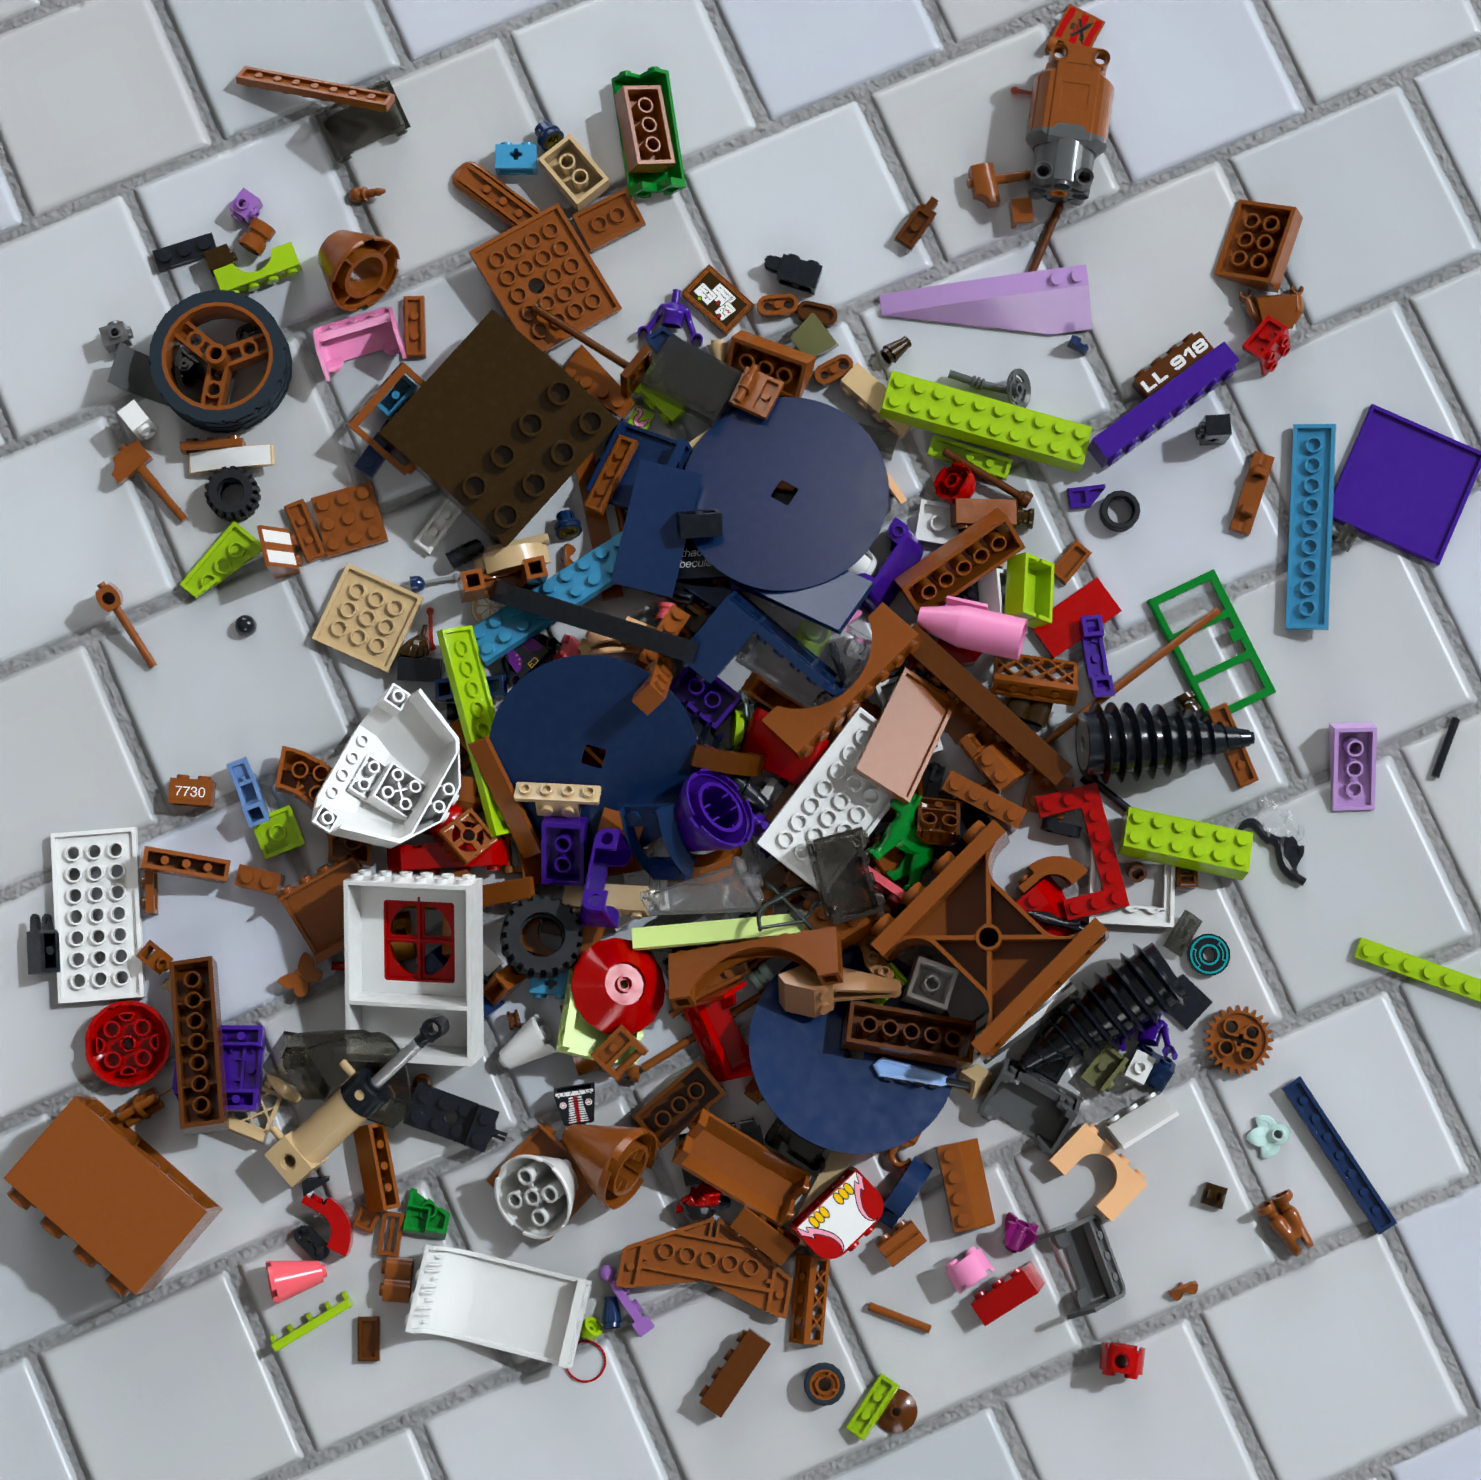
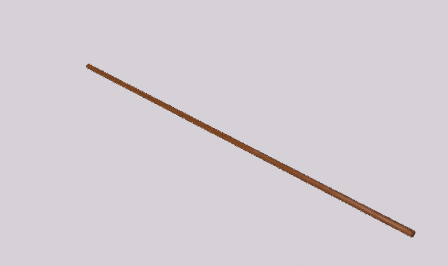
M1215 607L1115 683V694L1220 615L1221 611L1219 608ZM1111 697L1094 699L1043 738V740L1048 745L1076 725L1080 712H1088L1092 703L1097 702L1102 705ZM988 782L982 785L988 790L992 789ZM859 879L850 887H848L845 890V892L859 885L860 883H863L865 886L869 882L867 880L861 881ZM771 957L755 958L748 964L750 971H754L761 963L766 962ZM740 978V979H738V980H736V981H734V982H732V983H730V984H728V985L738 983V982L741 981L743 978ZM683 1013L681 1016L687 1022L688 1020L685 1016V1013Z

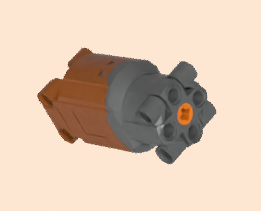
M1056 43L1051 48L1048 58L1049 62L1046 64L1044 72L1036 76L1033 81L1025 140L1034 155L1027 193L1034 200L1045 198L1051 203L1070 202L1072 205L1079 206L1089 198L1094 179V160L1104 153L1107 148L1114 97V86L1106 78L1110 54L1105 49ZM1061 53L1063 58H1057L1054 54ZM1102 59L1104 64H1098L1095 60Z

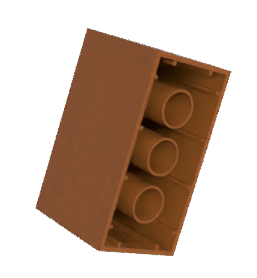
M75 1096L4 1177L13 1186L7 1192L8 1197L25 1210H28L30 1206L39 1209L45 1215L40 1221L41 1226L57 1239H61L63 1235L71 1237L78 1244L72 1251L73 1254L90 1268H93L96 1264L105 1267L111 1273L105 1280L106 1283L123 1297H126L129 1293L137 1295L154 1290L223 1210L96 1097Z

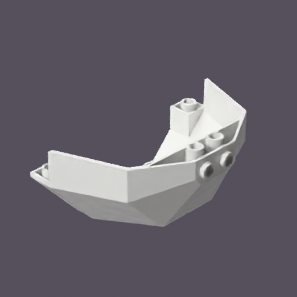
M392 683L354 730L316 795L311 823L330 835L391 849L446 821L450 814L448 810L458 800L459 795L457 793L461 788L459 737L421 688L410 694L395 683Z

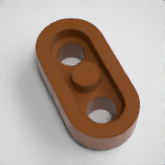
M790 293L765 295L757 303L758 313L766 318L790 316L798 309V299ZM790 303L792 307L787 309L784 305ZM765 305H770L771 309L765 310L763 307Z
M840 354L819 365L814 373V379L817 384L828 386L842 379L853 367L851 357L846 354ZM845 364L846 368L840 369L839 365ZM826 373L828 378H821V374Z

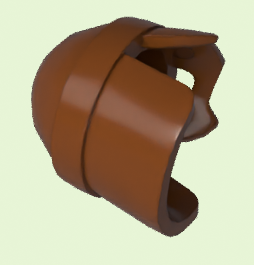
M461 775V788L457 793L459 798L455 804L463 809L462 813L472 808L478 814L483 806L480 796H476L477 792H479L474 777Z

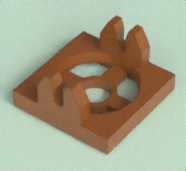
M469 808L437 833L445 842L443 845L444 851H450V858L452 860L459 859L464 866L498 841L496 836L492 837L486 824L472 808ZM462 822L472 823V828L465 827ZM456 827L460 831V838L453 842L452 832ZM471 831L474 834V839L472 841L465 840L463 832ZM477 833H479L478 837L480 839H484L482 845L476 840ZM463 844H471L475 851L466 852L460 850L459 847Z

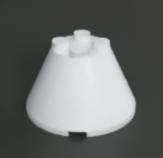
M525 1154L515 1156L501 1166L499 1175L495 1179L494 1192L498 1208L511 1226L515 1225L527 1237L546 1239L558 1234L567 1225L579 1185L576 1173L569 1160Z

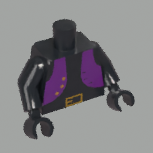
M538 633L505 654L501 659L503 673L506 675L511 686L513 687L525 675L536 669L551 654L550 651L556 653L553 649L556 644L560 646L562 644L554 637L550 638Z

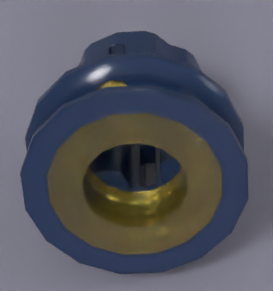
M548 121L539 123L534 129L535 135L538 137V145L544 151H548L564 138V134L559 127L551 125Z
M564 510L557 513V523L554 525L556 537L561 540H570L578 537L582 532L581 522L575 518L573 511Z

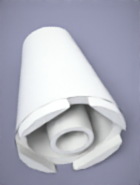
M533 1015L499 1051L500 1056L498 1059L504 1068L513 1069L557 1052V1037L550 1026L546 1028L542 1024L545 1020L540 1015Z

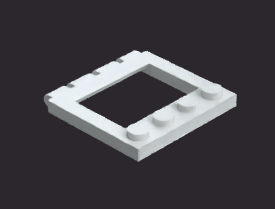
M1114 841L1113 845L1118 863L1137 861L1142 864L1164 865L1163 907L1130 905L1088 916V924L1096 918L1103 925L1174 928L1175 866L1119 855L1120 841ZM1090 848L1089 893L1101 891V884Z

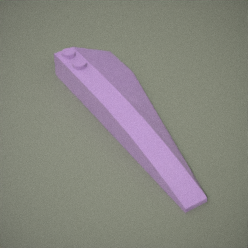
M1086 264L961 281L879 295L881 315L888 317L911 318L1046 335L1092 329Z

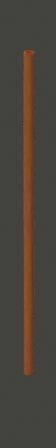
M764 989L730 1009L733 1018L757 1004ZM691 1033L641 1064L645 1072L695 1042L694 1033Z

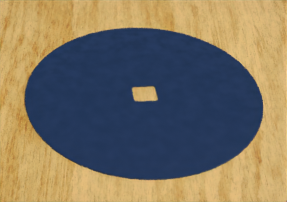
M778 397L766 421L740 409L734 410L715 423L704 434L691 453L685 467L687 471L702 474L694 510L719 509L722 513V536L691 538L704 558L717 570L739 583L754 588L773 591H793L810 588L834 579L856 564L869 550L881 530L888 508L889 481L887 470L877 445L864 428L850 416L839 409L816 400ZM780 481H784L798 489L789 505H785L771 497Z
M601 655L563 657L550 661L529 672L511 688L501 702L495 714L489 736L514 790L517 782L601 786L599 805L580 804V817H588V855H591L604 807L619 811L617 806L619 803H674L675 806L684 781L691 774L699 771V767L689 765L694 744H698L696 733L685 708L674 693L669 689L666 699L647 716L632 702L634 693L651 673L627 661ZM586 745L606 750L602 768H596L581 762ZM520 801L538 838L541 839V823L545 816L537 815L535 802ZM643 827L639 843L641 842V847L662 836L660 827Z
M850 946L842 951V965L844 968L870 973L864 965L863 954L859 946ZM896 958L892 963L908 979L911 967ZM792 961L780 970L764 989L756 1004L750 1024L748 1041L749 1058L755 1082L764 1100L778 1119L790 1130L812 1144L828 1150L849 1154H870L893 1149L910 1141L925 1130L944 1107L952 1087L943 1086L932 1089L925 1084L920 1087L915 1086L913 1082L903 1084L899 1083L898 1080H893L892 1082L884 1081L882 1077H878L872 1065L880 1058H886L887 1056L864 1052V1059L844 1058L841 1039L845 1006L849 1001L836 1002L834 1010L815 1018L786 1012L779 1003L778 975L798 967L800 964ZM905 986L901 988V995L899 997L890 998L883 1004L884 1006L936 1014L901 1001ZM947 1010L941 1014L942 1016L950 1017ZM894 1057L899 1062L903 1060L909 1061L913 1066L920 1064L926 1066L928 1070L932 1068L938 1069L947 1077L955 1079L956 1067Z

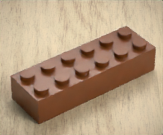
M997 507L896 577L894 581L913 611L918 615L921 607L944 605L947 595L957 596L1026 547L1007 515Z

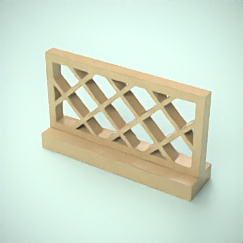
M262 1086V1092L265 1094L261 1095V1104L264 1110L254 1115L248 1112L249 1117L242 1120L237 1119L234 1112H231L232 1116L228 1115L229 1129L226 1130L265 1145L269 1129L273 1124L283 1098L275 1091ZM269 1095L277 1097L275 1106L266 1109L262 1098ZM266 1114L268 1122L265 1129L257 1127L253 1118Z

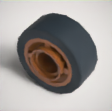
M826 1362L817 1363L810 1367L804 1378V1389L808 1398L815 1404L822 1406L832 1405L839 1401L845 1390V1380L840 1369ZM823 1378L830 1380L831 1383L830 1387L826 1390H822L818 1386L819 1381Z

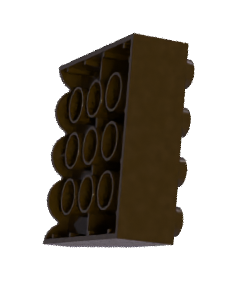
M492 309L378 433V436L497 544L507 547L620 421L555 361Z

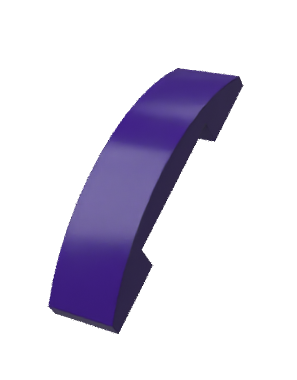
M1081 616L1082 653L1092 695L1094 698L1115 696L1112 675H1109L1103 642L1105 633L1102 616Z

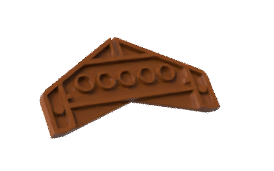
M711 1217L707 1220H702L628 1245L621 1253L615 1287L637 1288L705 1281L774 1317L787 1318L792 1290V1279L759 1250L754 1249L747 1240L737 1236L733 1229L719 1217L715 1237H711L714 1217Z

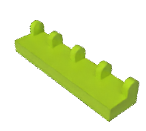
M346 1291L341 1292L344 1301L332 1307L329 1301H326L324 1304L328 1311L316 1318H313L310 1312L305 1314L309 1322L295 1330L291 1323L288 1324L287 1329L290 1333L278 1340L274 1333L270 1335V1339L273 1342L271 1346L274 1351L281 1350L354 1306Z

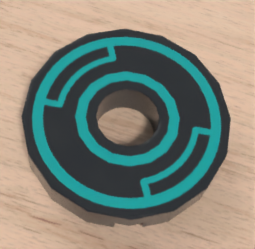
M1202 934L1190 943L1187 950V960L1191 968L1197 973L1204 976H1214L1223 972L1228 966L1230 949L1226 941L1220 936ZM1205 949H1211L1214 952L1213 960L1207 961L1204 959L1203 952Z

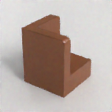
M1031 197L1010 200L1011 229L1016 228L1019 223L1033 222Z

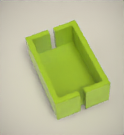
M1027 552L1014 555L1007 560L1005 614L1028 619L1027 626L1031 628L1052 624L1054 563L1039 559V557Z

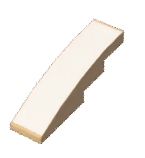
M273 444L227 447L188 453L189 472L193 475L214 472L216 470L221 472V467L225 466L230 469V466H235L237 469L241 467L244 470H251L275 465Z

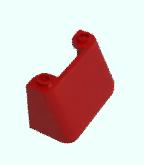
M755 707L739 752L747 753L748 751L766 754L767 757L763 769L795 785L794 790H796L831 743L827 739L819 742L808 757L799 760L764 727L762 719L769 712Z

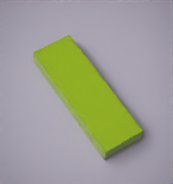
M881 1373L845 1429L862 1441H865L900 1385Z

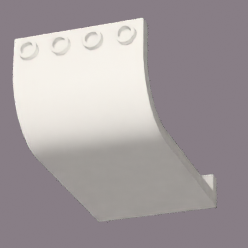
M426 1244L420 1256L422 1261L421 1267L415 1276L417 1284L415 1291L412 1292L410 1297L411 1309L405 1318V1332L451 1337L556 1364L558 1367L572 1368L592 1284L591 1280L470 1250Z

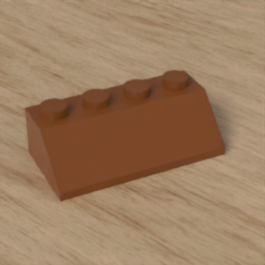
M741 330L731 337L725 369L740 380L746 366L751 367L752 364H756L759 366V372L784 382V388L780 393L781 396L801 398L812 377L816 356Z
M974 1138L935 1146L953 1232L957 1233L995 1224L978 1139Z

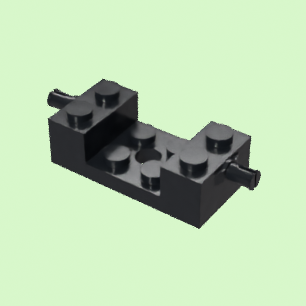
M419 1081L415 1092L410 1097L398 1093L397 1097L401 1099H395V1102L407 1106L404 1124L439 1135L483 1153L492 1137L505 1142V1137L508 1134L496 1129V1120L499 1115L498 1110ZM450 1110L455 1111L458 1116L457 1120L453 1123H448L445 1120V1114Z

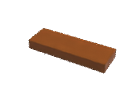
M403 296L407 358H426L425 297Z
M302 498L284 506L307 563L310 564L327 557L304 499Z
M533 877L482 885L483 907L521 901L524 898L530 899L531 896L535 895Z

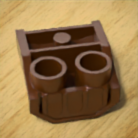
M922 797L917 807L916 837L924 844L948 846L958 842L960 837V799L948 800Z

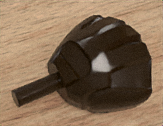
M423 624L420 635L412 637L402 645L399 650L400 655L412 658L429 655L430 644L425 636L428 625Z

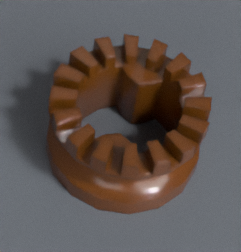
M1135 861L1131 864L1129 863L1126 874L1132 882L1137 883L1146 878L1147 870L1141 862ZM1137 868H1141L1142 872L1137 873L1136 876L1132 875V871L1134 872Z
M514 1010L513 1013L507 1011L508 1021L510 1020L508 1022L510 1030H514V1027L521 1028L518 1010Z

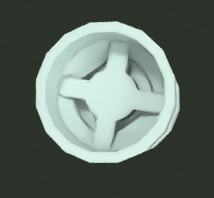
M764 962L758 966L756 971H751V974L747 975L758 991H761L764 985L775 977Z

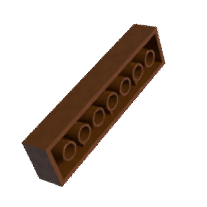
M212 956L169 962L180 1129L185 1135L229 1129L217 962Z

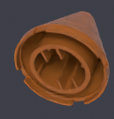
M572 1124L567 1126L562 1134L563 1143L599 1203L613 1210L626 1204L640 1189L645 1181L640 1177L646 1167L652 1168L658 1148L657 1136L650 1130L641 1127Z

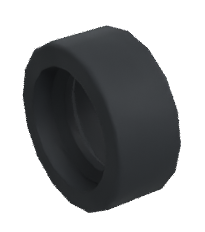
M1123 490L1114 491L1108 494L1101 503L1099 509L1100 520L1109 530L1115 532L1126 531L1132 528L1139 519L1140 504L1130 492ZM1121 499L1129 503L1132 514L1128 521L1116 523L1110 519L1107 510L1109 504L1114 500Z

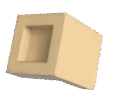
M979 1064L973 1065L960 1071L959 1080L970 1083L969 1089H957L971 1099L977 1098L988 1092L992 1083L993 1073Z

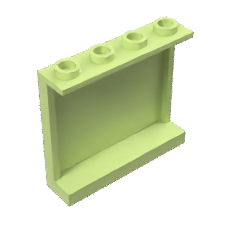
M574 965L568 972L556 1051L594 1060L590 1056L591 1053L610 1034L602 1033L588 1024L575 1007L571 991ZM621 981V982H620L621 987H622V988H625V987H626L625 982H624V981ZM643 1030L632 1034L640 1042L643 1038ZM631 1045L612 1065L619 1066L636 1048Z

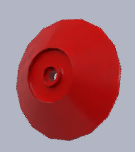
M622 938L598 941L585 950L573 968L571 991L577 1010L588 1024L606 1034H611L620 1024L633 1034L640 1032L652 1023L663 1006L666 987L661 966L649 950L634 951L632 940ZM621 981H624V982H625V984H626V987H625V988H622V987H621V985H620V982H621Z

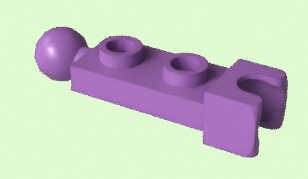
M603 1265L599 1269L600 1279L610 1284L609 1286L634 1320L632 1326L638 1335L642 1337L652 1330L655 1325L646 1313L644 1315L641 1314L640 1311L643 1308L636 1299L632 1301L628 1295L630 1292L629 1288L615 1287L617 1279L615 1278L616 1271L614 1267Z

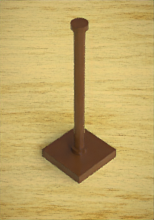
M536 302L532 306L531 314H537L622 367L624 370L620 374L621 395L628 399L652 370V348L646 344L629 363L541 308L539 303Z

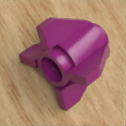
M1008 1212L1005 1218L1003 1243L1006 1245L1005 1248L1012 1253H1017L1030 1247L1039 1236L1036 1233L1039 1226L1033 1223L1028 1224L1018 1219L1012 1212Z

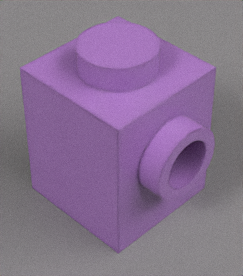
M244 187L229 205V209L232 212L231 216L239 223L243 221L246 224H249L253 217L258 218L260 209L263 207L261 200Z

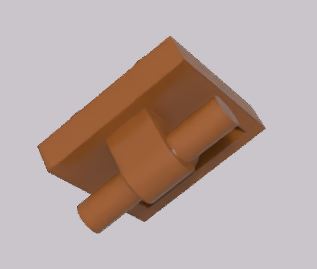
M752 364L751 367L746 366L728 404L766 421L784 388V382L759 372V366Z

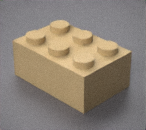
M568 134L538 158L540 168L578 212L610 188L609 178L571 134Z

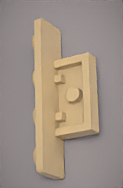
M517 782L514 801L535 802L537 815L580 817V804L599 805L602 789L598 785Z

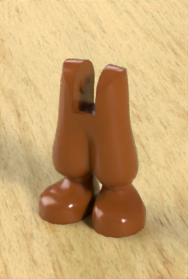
M1287 1189L1273 1196V1201L1268 1200L1256 1209V1212L1261 1217H1268L1270 1227L1283 1240L1293 1255L1297 1257L1302 1252L1295 1240L1300 1238L1308 1249L1314 1246V1243L1303 1224L1298 1210L1289 1204V1201L1293 1198V1193L1290 1189ZM1274 1203L1278 1206L1282 1215L1278 1214Z

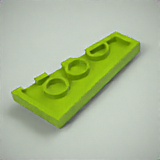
M233 521L180 585L198 599L263 552L260 541Z

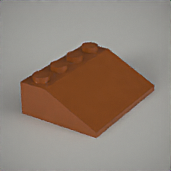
M1239 199L1214 275L1257 290L1278 293L1303 220L1297 207Z

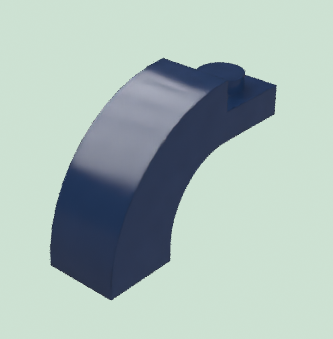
M500 674L486 677L492 700L493 698L507 695L506 675ZM449 678L434 680L436 701L455 702Z
M917 1156L912 1159L883 1202L884 1209L879 1219L881 1222L892 1229L912 1203L933 1168Z

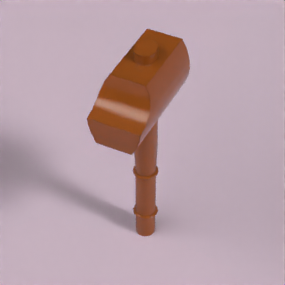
M980 163L970 166L967 186L968 189H972L974 200L984 203L988 209L995 208L1001 202L997 185L1028 180L1031 176V170L995 174L993 163Z
M135 439L129 445H122L118 449L119 453L113 457L115 468L111 475L120 485H123L138 473L181 523L187 520L188 517L146 467L153 458L138 440Z
M103 581L98 584L97 587L99 589L95 593L99 605L107 612L113 610L149 668L157 665L151 655L152 653L148 651L139 634L120 607L123 603L121 590L111 582L106 584Z

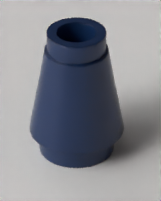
M604 1297L601 1317L603 1329L620 1328L622 1318L617 1297Z

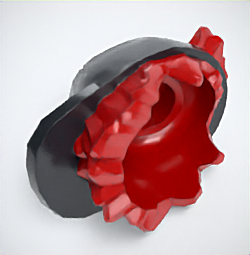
M700 1183L697 1189L691 1187L689 1195L682 1197L680 1202L677 1203L676 1214L684 1211L691 1219L707 1220L714 1216L716 1210L729 1208L731 1200L729 1197L721 1195L722 1192L714 1187Z

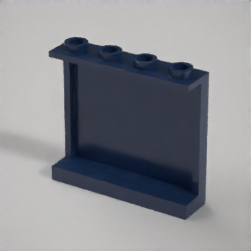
M624 418L620 419V422L613 430L610 441L606 443L604 453L601 459L597 461L592 477L587 481L586 490L590 493L619 434L637 440L639 445L609 503L628 511L640 459L683 469L692 447L686 439L680 437L679 441L668 438L629 424Z

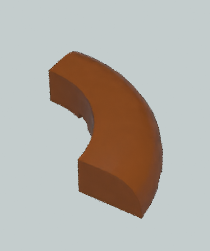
M282 746L275 783L276 792L284 793L300 800L313 811L315 797L332 768L324 761L304 751ZM326 833L328 838L329 864L336 863L335 859L344 853L347 855L353 853L362 868L370 867L372 844Z

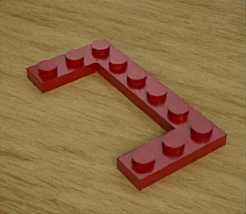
M1097 782L1035 797L1039 818L1081 809L1102 891L1062 900L1066 920L1071 921L1130 906Z

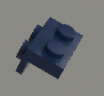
M1138 1043L1136 1050H1140L1156 1059L1145 1084L1162 1093L1174 1074L1176 1064L1169 1057L1165 1059L1164 1056L1154 1052L1151 1047ZM1134 1054L1132 1055L1131 1059H1130L1129 1062L1127 1063L1128 1066H1129V1064H1130V1062H1131V1060H1132Z

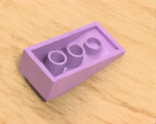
M1372 722L1329 723V761L1333 811L1375 810L1377 727Z

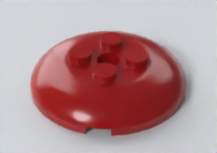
M121 1001L110 1004L96 1014L87 1028L85 1034V1056L87 1062L100 1079L111 1085L135 1087L147 1083L161 1072L169 1058L171 1035L168 1025L158 1011L145 1003ZM128 1038H132L134 1042L133 1048L130 1050L125 1048V1041Z

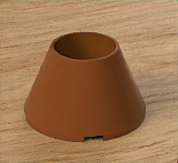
M338 230L325 239L318 252V262L331 298L338 307L345 311H358L357 308L365 305L370 307L375 304L391 288L399 271L396 268L397 259H400L399 251L390 240L384 237L349 230Z

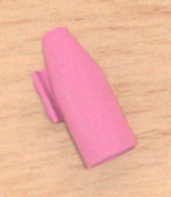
M948 595L945 606L921 607L917 618V625L923 631L955 647L1017 661L1023 649L1028 619L989 611L988 604Z

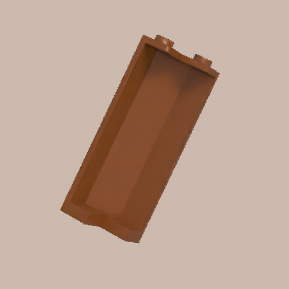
M702 1109L689 1124L688 1129L690 1130L686 1134L683 1141L680 1140L676 1146L672 1162L776 1226L781 1227L786 1221L790 1222L795 1214L793 1210L795 1201L801 1195H805L810 1188L809 1179L811 1174L707 1110Z

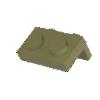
M1107 1043L1100 1050L1101 1055L1097 1054L1080 1076L1099 1093L1109 1092L1115 1084L1113 1079L1117 1074L1121 1076L1128 1068L1126 1063L1129 1059L1122 1056Z

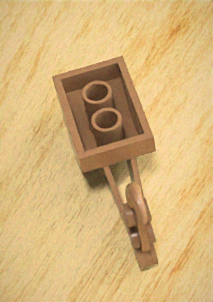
M869 935L860 941L859 947L863 954L864 965L870 973L843 967V983L822 986L818 977L812 971L800 965L778 975L779 1003L786 1012L815 1018L834 1010L836 1002L899 997L901 995V982L894 979V972L882 955L868 947L867 943L876 939L874 935Z

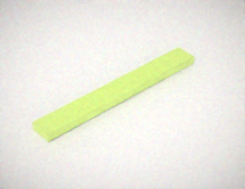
M791 913L761 917V925L765 926L795 920L790 916ZM757 917L638 927L632 928L633 950L638 951L755 940L760 937L779 936L783 933H798L805 930V925L803 923L763 929L759 932Z

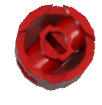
M1102 1342L1099 1369H1102L1103 1375L1115 1376L1117 1373H1123L1124 1378L1137 1379L1138 1375H1143L1146 1348L1140 1347L1139 1351H1137V1346L1112 1342L1108 1346V1342ZM1117 1356H1125L1127 1358V1365H1119L1116 1359Z

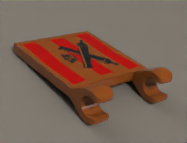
M1069 3L1049 39L1045 51L1050 53L1052 46L1058 42L1092 47L1105 21Z

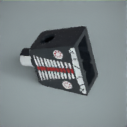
M595 1082L554 1088V1098L564 1126H571L572 1124L586 1125V1123L594 1122Z

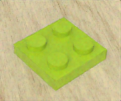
M291 805L270 812L269 821L253 827L265 860L306 845Z

